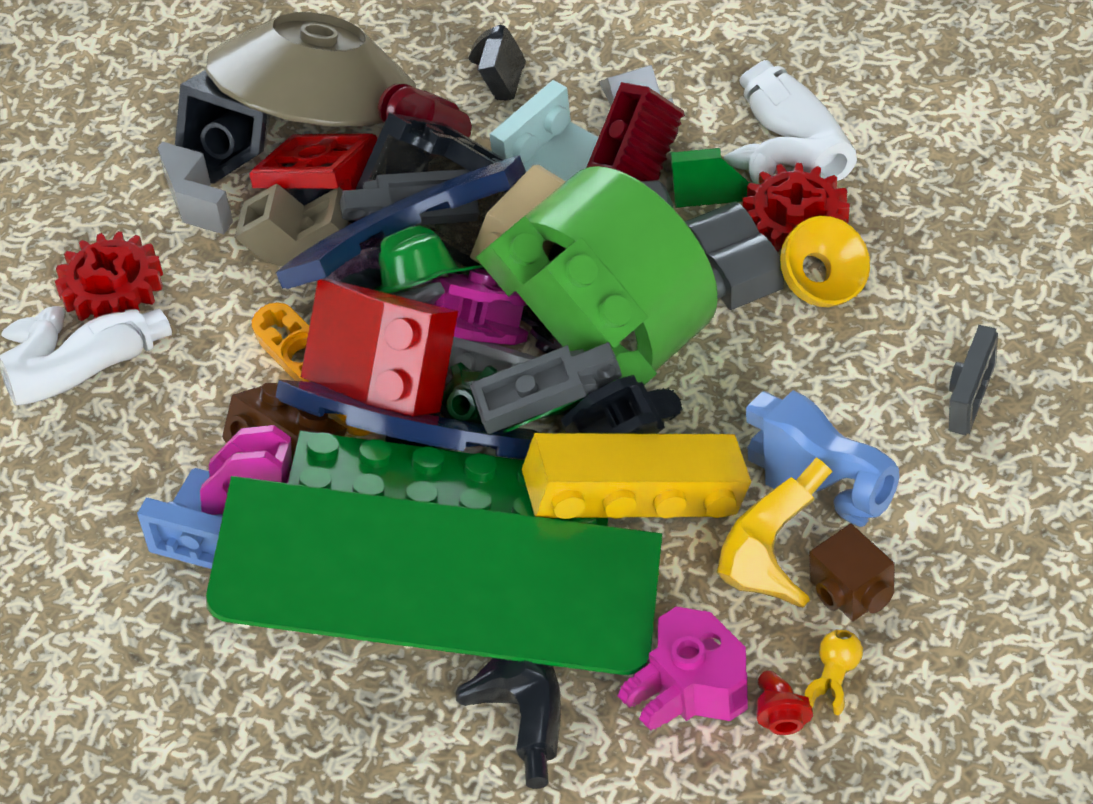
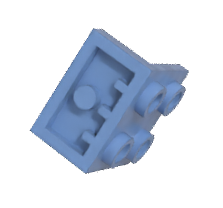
M198 468L192 469L175 499L171 502L166 503L146 497L137 515L149 552L212 569L223 514L211 515L201 512L200 489L202 484L209 478V471Z

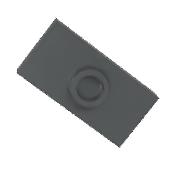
M978 325L965 362H956L949 385V391L953 392L949 404L950 432L967 435L971 432L997 363L998 333L996 328Z

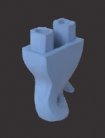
M795 390L791 391L783 400L766 391H762L746 407V422L761 429L751 439L747 447L748 461L765 469L766 485L775 489L790 477L796 480L817 457L832 470V473L815 492L821 491L844 478L855 480L853 489L840 492L834 499L835 511L841 518L855 526L863 527L869 521L868 518L879 517L888 508L896 492L900 474L896 463L885 453L873 446L844 437L833 427L817 405Z

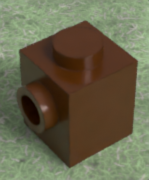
M852 523L809 551L810 582L816 587L820 600L828 609L832 611L839 609L854 622L868 611L872 614L881 611L890 602L894 594L895 562Z

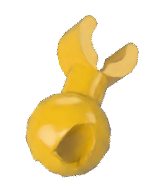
M836 629L826 634L820 643L819 656L825 666L821 678L815 679L808 685L805 690V696L809 698L810 705L813 708L816 698L824 695L831 688L832 696L835 698L832 703L833 713L840 715L845 707L844 692L841 686L845 673L857 667L863 656V647L861 641L854 633Z

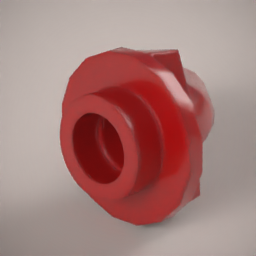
M767 670L759 676L758 686L763 693L758 698L756 713L758 724L768 728L777 735H790L802 730L803 726L810 722L813 717V709L809 698L794 694L789 683L774 671Z

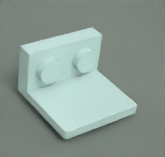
M554 80L548 83L489 134L491 149L495 154L504 159L520 155L526 172L533 165H540L564 181H567L574 174L587 167L598 140L597 136L571 122L567 87Z

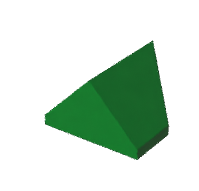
M720 148L670 153L675 208L724 204L735 201L743 202V198L747 197V186L750 182L721 158Z

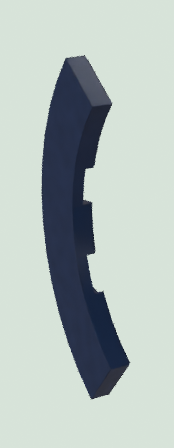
M520 155L427 188L335 232L293 258L276 272L282 289H290L328 277L340 266L361 253L360 243L370 238L384 239L407 227H412L421 222L420 214L447 208L454 209L480 198L510 189L526 171Z
M278 380L276 398L285 404L319 417L323 416L324 413L342 414L346 416L345 423L348 426L407 441L464 451L466 447H491L496 450V456L525 459L534 433H540L526 428H516L503 433V430L509 428L506 427L487 434L484 425L480 423L460 421L429 414L411 417L366 405L315 382Z

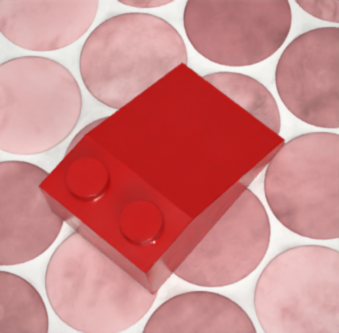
M328 278L320 279L317 281L301 377L366 405L411 417L440 412L459 311Z

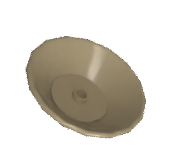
M294 12L280 15L227 39L211 50L207 57L206 73L222 93L250 109L288 121L307 124L349 127L371 126L383 123L380 119L378 103L385 89L393 84H408L416 88V83L358 26L346 20L319 13Z

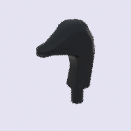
M492 658L473 679L457 688L456 701L464 706L481 703L518 704L521 720L516 751L519 757L525 761L526 786L531 789L544 788L549 783L547 761L557 757L561 721V692L554 667L535 664L526 660L520 662Z

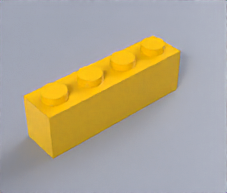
M534 433L522 467L534 516L544 518H722L738 514L751 484V479L735 434Z

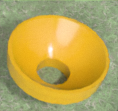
M816 216L801 222L789 233L782 245L780 265L784 280L798 298L817 307H833L846 303L862 291L869 277L870 256L866 244L852 226L843 220L831 216ZM814 256L824 263L826 277L823 282H814L805 275L803 270L805 257Z

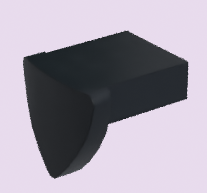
M497 25L486 30L477 38L471 48L468 59L470 62L479 65L478 71L495 99L508 101L515 98L526 60L506 26Z

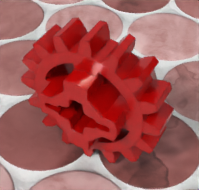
M796 163L794 171L788 172L782 164L776 165V175L771 176L764 171L760 172L759 184L749 183L747 186V197L743 198V207L753 219L759 233L763 234L771 242L777 252L781 250L789 233L808 218L831 216L849 223L850 203H847V189L837 188V177L835 175L825 179L821 178V167L816 166L808 173L803 172L802 163Z
M117 231L112 240H106L105 236L99 233L96 237V243L90 245L84 240L79 241L81 251L78 253L66 251L64 256L67 264L57 265L56 267L59 279L55 280L60 300L63 301L67 312L76 311L80 321H84L90 315H94L95 319L106 314L122 313L125 310L137 309L140 312L138 305L140 303L153 305L155 299L152 291H160L163 288L160 278L163 276V270L159 256L155 255L153 245L151 243L142 245L141 238L138 235L125 241L123 233Z

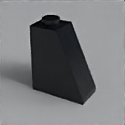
M206 70L180 84L175 145L203 153L210 183L214 184L264 151L271 115L250 109L222 93L207 75Z

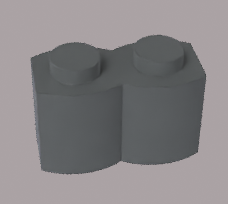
M735 201L685 221L699 241L710 262L716 280L718 299L721 298L729 310L736 309L784 289V277L781 271L778 252L763 234L759 233L753 219L741 204Z

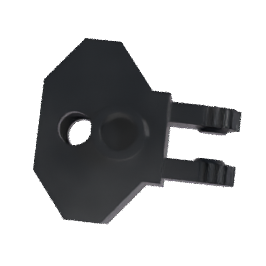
M631 375L618 378L587 395L561 418L565 433L658 434L665 428L664 422L671 421L677 417L683 408L681 398L678 397L674 390L671 391L669 388H663L662 390L657 389L647 392L643 382H637L635 376Z

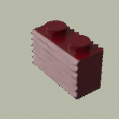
M621 82L586 168L600 166L616 169L636 178L640 182L659 180L660 171L664 168L662 163L667 160L666 154L671 151L669 145L676 139L678 126L681 125L680 119L685 116L684 110L648 86Z

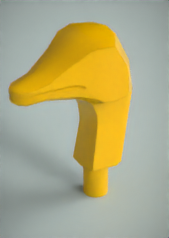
M816 457L796 480L792 477L788 478L758 500L738 518L722 545L717 574L725 583L739 591L772 596L802 608L809 603V596L796 586L778 565L774 553V543L778 532L785 523L815 500L812 494L832 473V470L824 462Z

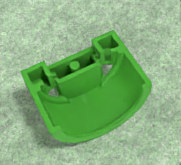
M588 167L574 174L475 257L508 297L515 291L519 294L562 347L568 345L570 351L583 349L585 352L609 342L620 366L622 377L634 375L637 382H643L644 385L657 374L656 371L710 323L717 309L718 292L713 270L702 246L685 221L662 197L644 183L624 172L608 167ZM545 240L551 241L566 249L550 262L543 250V242ZM634 331L637 350L629 351L619 343Z

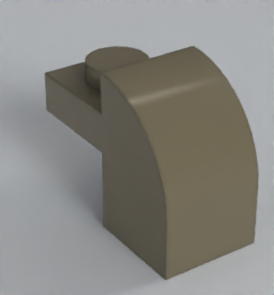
M276 183L243 202L234 238L261 259L277 266H284L308 248L348 226V221L342 219L339 204L343 190L340 187L333 189L304 206Z

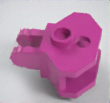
M470 269L469 275L449 273L448 277L438 276L432 280L431 284L440 282L445 289V293L436 300L434 305L459 311L454 337L469 341L517 345L527 341L528 331L519 327L523 307L527 304L516 291L508 297L485 269Z
M275 425L241 428L210 460L209 478L202 484L200 489L201 512L211 515L223 514L231 476L288 483L292 467L291 437Z
M676 606L658 618V647L649 653L650 664L635 673L632 678L629 677L627 681H624L617 695L630 708L647 700L657 692L660 693L654 700L646 704L639 718L651 731L661 727L664 723H668L678 715H681L686 721L695 715L732 721L748 710L746 647L711 612ZM713 638L719 640L721 644L719 645Z

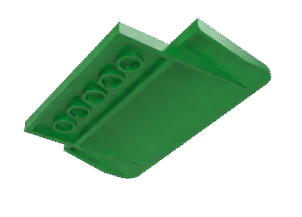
M300 431L288 483L231 476L206 593V607L213 617L228 623L520 662L526 660L535 664L610 674L632 675L649 664L662 533L608 526V518L561 519L534 516L522 473L525 460L495 457L481 453L473 454L443 450L429 446L420 447L390 443L376 439L368 440L345 437L324 432Z

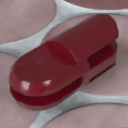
M393 84L385 89L379 98L378 111L380 119L384 123L390 112L444 123L468 138L471 136L472 124L469 116L465 112L460 111L459 107L448 99L408 84Z

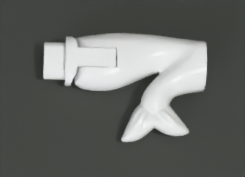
M768 60L761 61L742 74L739 82L745 89L744 97L750 104L752 113L765 128L783 137L769 139L761 144H748L726 154L723 158L729 165L741 170H749L750 178L756 184H759L760 172L764 171L773 176L776 171V165L779 164L795 167L796 163H802L803 172L808 173L816 166L821 167V178L825 179L835 175L837 181L845 178L852 171L857 161L856 150L833 115L806 86L789 75L785 68L781 66L774 67Z
M60 306L48 307L35 317L16 320L2 331V337L21 344L0 355V371L14 405H25L42 401L76 387L111 365L137 357L143 348L146 351L152 350L154 348L153 341L172 335L171 326L160 308L143 314L137 309L125 310L122 313L115 312L90 320L78 328L54 351L58 340V333H60L63 327L65 309Z

